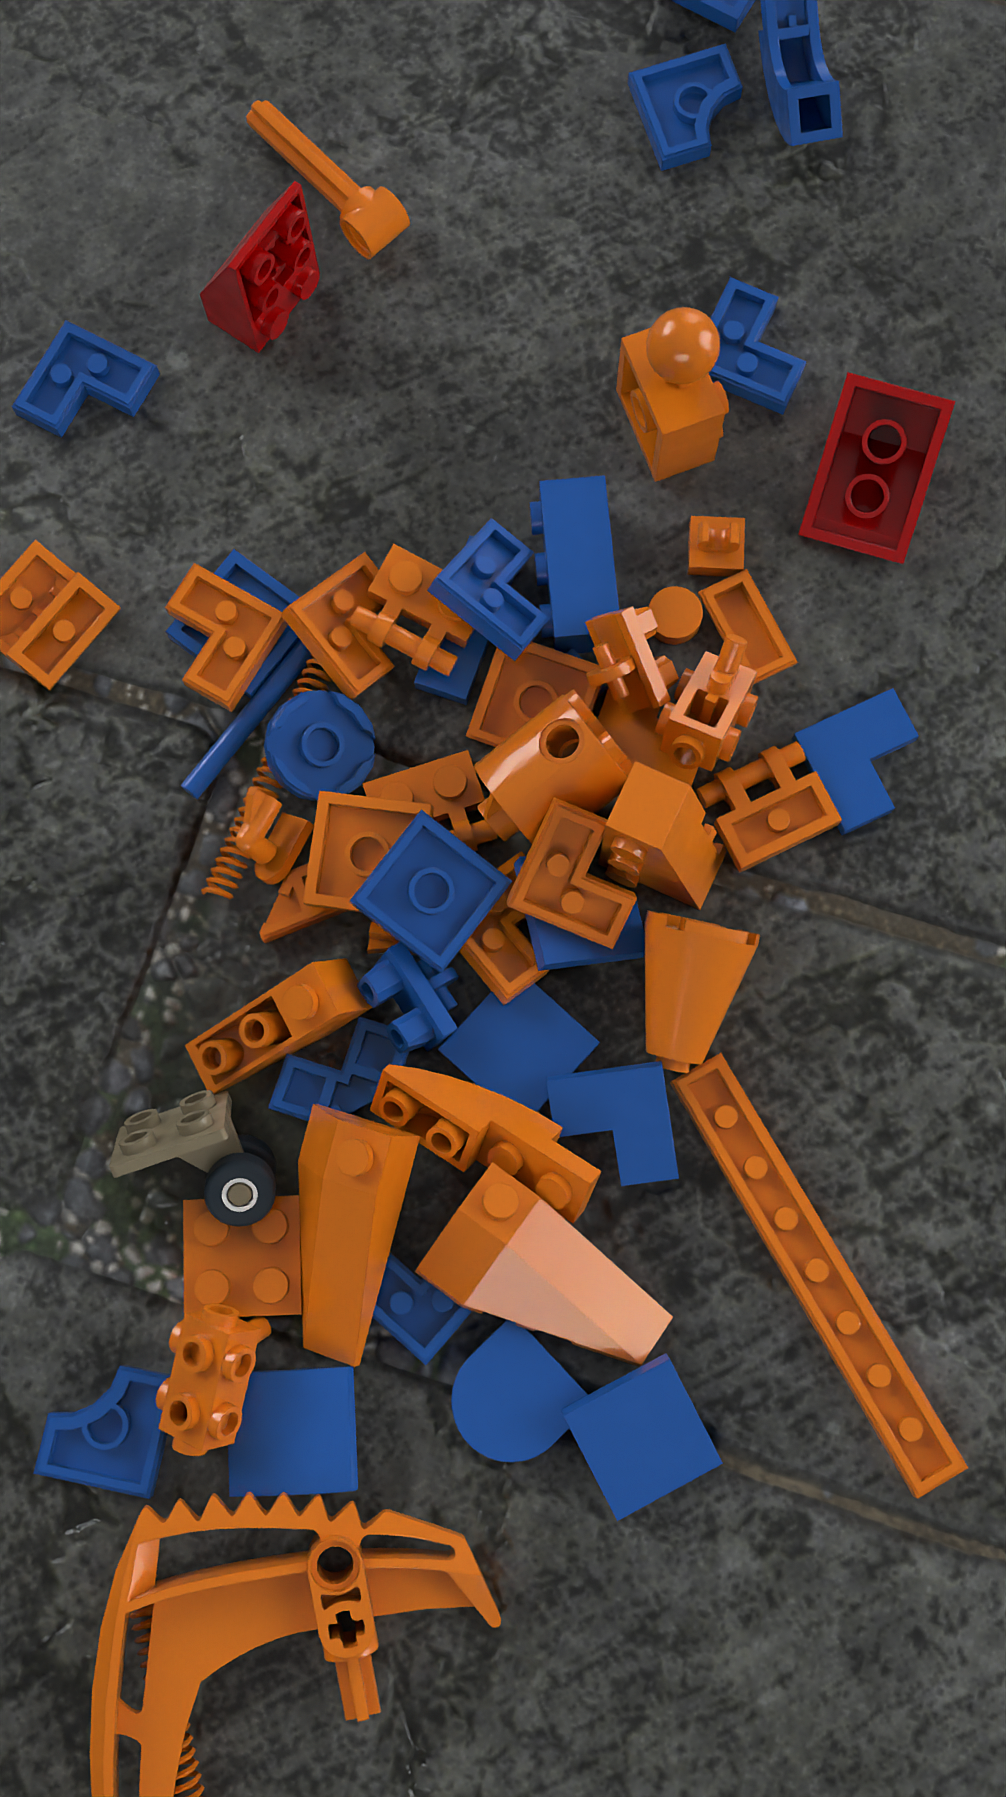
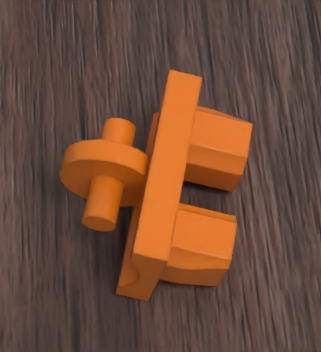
M631 606L595 616L585 622L595 647L592 649L599 664V667L586 674L591 687L607 683L613 700L618 701L623 715L644 708H659L665 705L666 702L671 701L667 690L678 681L679 677L672 660L668 659L665 655L657 657L652 655L647 639L656 634L658 625L651 608L642 607L634 609Z

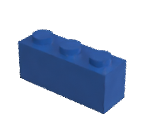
M605 475L539 481V501L529 502L532 535L542 534L544 552L534 553L537 586L547 585L549 604L539 605V610L550 618L541 630L542 638L552 637L553 649L563 653H567L571 648L577 653L593 652L592 648L595 646L585 622L595 616L619 610Z

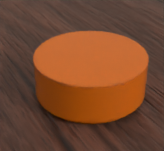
M672 586L660 590L651 599L649 608H651L658 625L654 637L659 641L677 645L691 640L697 634L703 617V609L700 600L692 591L683 587Z

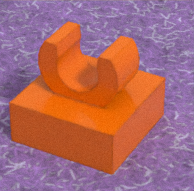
M691 516L689 522L687 575L730 577L743 571L745 518Z

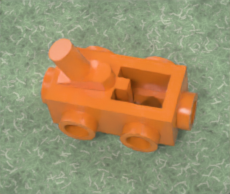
M727 634L719 656L706 651L695 671L686 668L674 694V699L678 701L677 704L666 702L655 728V733L663 736L659 751L669 754L672 762L680 768L692 770L701 767L712 772L718 758L729 762L742 732L734 728L735 725L747 728L753 716L759 697L750 692L758 671L740 665L748 644L747 640L740 636Z
M206 1304L202 1311L185 1313L184 1319L173 1328L169 1338V1347L176 1354L170 1377L161 1384L157 1391L156 1406L162 1410L158 1429L173 1436L172 1448L175 1451L189 1456H203L207 1454L208 1450L234 1444L236 1433L242 1422V1407L249 1377L256 1362L255 1352L257 1344L271 1334L270 1323L265 1317L255 1316L246 1322L239 1319V1311L222 1304Z

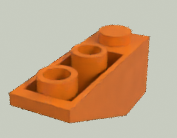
M347 958L310 963L187 1043L185 1047L206 1089L211 1090L213 1095L284 1059L286 1054L292 1055L330 1035L371 1009V1005L366 1002L357 987L359 981Z

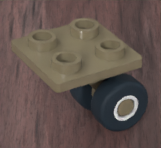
M211 1090L196 1092L181 1100L179 1107L159 1114L156 1109L141 1111L126 1119L124 1126L119 1128L109 1164L114 1178L179 1157L207 1172L204 1187L205 1203L210 1213L220 1222L230 1226H248L263 1219L271 1210L276 1196L275 1157L270 1147L261 1139L251 1135H237L230 1117L232 1100L228 1091L214 1095Z

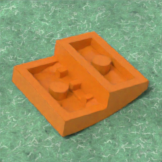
M35 539L0 579V653L50 691L117 615L121 607L81 573H75Z

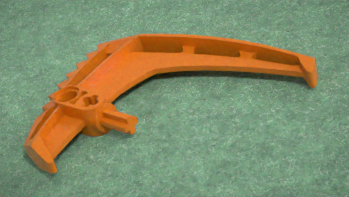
M250 1491L245 1494L235 1511L230 1510L220 1497L213 1493L201 1516H198L181 1498L177 1500L167 1518H163L152 1507L145 1505L140 1512L116 1568L100 1629L92 1687L90 1734L92 1797H119V1734L131 1737L141 1745L139 1797H174L185 1730L201 1681L238 1656L281 1637L318 1629L325 1660L335 1662L345 1720L357 1718V1722L368 1720L369 1715L380 1713L381 1706L371 1654L379 1647L374 1621L375 1616L423 1609L475 1607L491 1627L496 1628L501 1624L497 1605L465 1536L456 1531L391 1509H384L371 1520L363 1523L354 1501L348 1502L334 1516H329L320 1494L314 1496L301 1511L297 1510L285 1492H282L268 1510L262 1507ZM235 1528L307 1529L317 1532L312 1538L309 1550L238 1561L156 1581L160 1539L189 1532ZM366 1535L403 1536L449 1545L452 1548L447 1551L413 1548H362L361 1540ZM330 1547H341L351 1554L352 1561L346 1569L340 1572H330L320 1565L318 1558L324 1550ZM154 1604L143 1707L141 1710H136L121 1699L129 1614L134 1610ZM350 1611L352 1620H355V1629L350 1632H343L341 1623L337 1622V1613Z

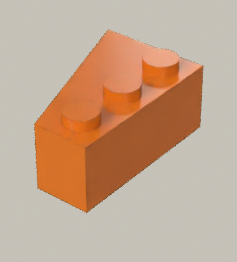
M635 761L605 824L598 864L607 868L605 874L609 878L622 885L635 888L639 882L701 910L727 850L723 844L713 842L717 833L714 826L705 823L703 827L701 824L706 812L691 785Z

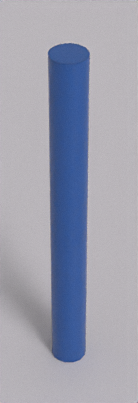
M300 639L180 785L191 796L198 799L306 667V661L312 659L310 651Z

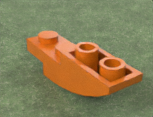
M389 1064L382 1070L370 1107L371 1112L397 1129L419 1135V1143L462 1172H465L475 1161L480 1162L487 1168L493 1162L541 1197L558 1214L571 1223H574L583 1213L601 1171L557 1143L563 1129L562 1126L506 1096L448 1075Z

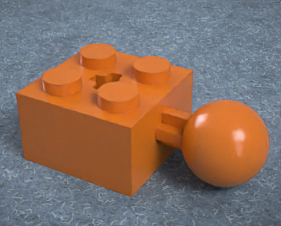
M690 307L671 309L657 318L651 328L621 338L616 391L655 482L714 461L719 439L723 437L722 426L725 414L729 413V403L722 384L719 381L713 383L709 375L720 353L718 330L714 322L705 313Z

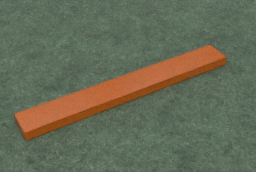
M722 1053L691 1069L689 1073H685L670 1082L671 1086L913 1497L917 1499L968 1469L961 1454Z

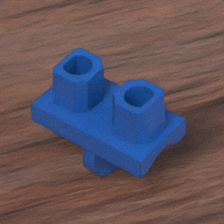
M400 942L388 948L374 967L357 983V987L364 999L373 1008L394 998L404 1014L386 1027L389 1039L400 1054L422 1046L428 1052L443 1043V1039L458 1029L448 1013L449 1010L458 1005L447 988L460 977L455 968L450 967L442 973H438L423 960L416 963L408 948Z

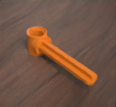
M257 100L251 105V110L246 116L248 125L341 212L340 227L349 243L361 256L371 259L410 226V219L405 208L391 191L383 186L378 187L376 190L370 186L360 188L269 101L261 102Z

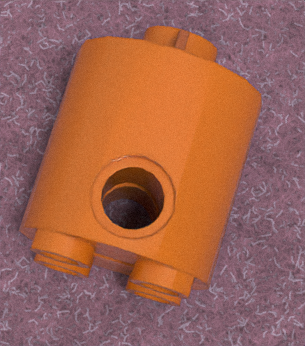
M572 689L565 696L562 694L474 764L475 771L490 791L489 797L481 802L477 808L504 842L521 831L532 844L554 797L596 814L620 795L633 767V763L612 739L576 691Z

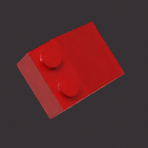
M847 372L798 535L904 564L956 401Z

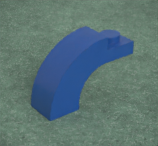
M760 0L763 30H758L762 66L773 116L783 139L788 145L795 146L843 137L839 80L832 78L824 59L819 30L817 0Z

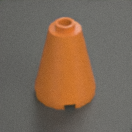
M647 910L644 921L646 1052L656 1055L655 1062L662 1061L664 1069L689 1073L690 1063H703L758 947L760 934L740 929H728L718 924Z

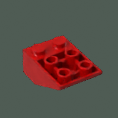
M294 181L262 213L200 292L208 321L258 353L269 339L275 340L281 335L287 325L290 312L300 299L306 300L312 295L319 282L320 272L301 184Z

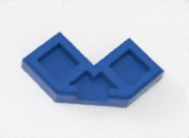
M359 1017L341 1071L286 1054L268 1108L307 1122L309 1121L313 1104H320L351 1114L372 1103L382 1070L389 1064L405 1066L409 1052L403 1054L397 1052L388 1037L386 1030L388 1025Z

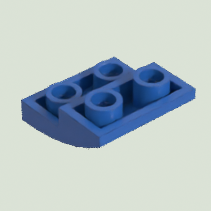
M353 1366L252 1371L242 1407V1422L236 1433L234 1444L228 1445L229 1497H244L249 1491L254 1496H279L282 1492H285L287 1495H307L358 1490Z

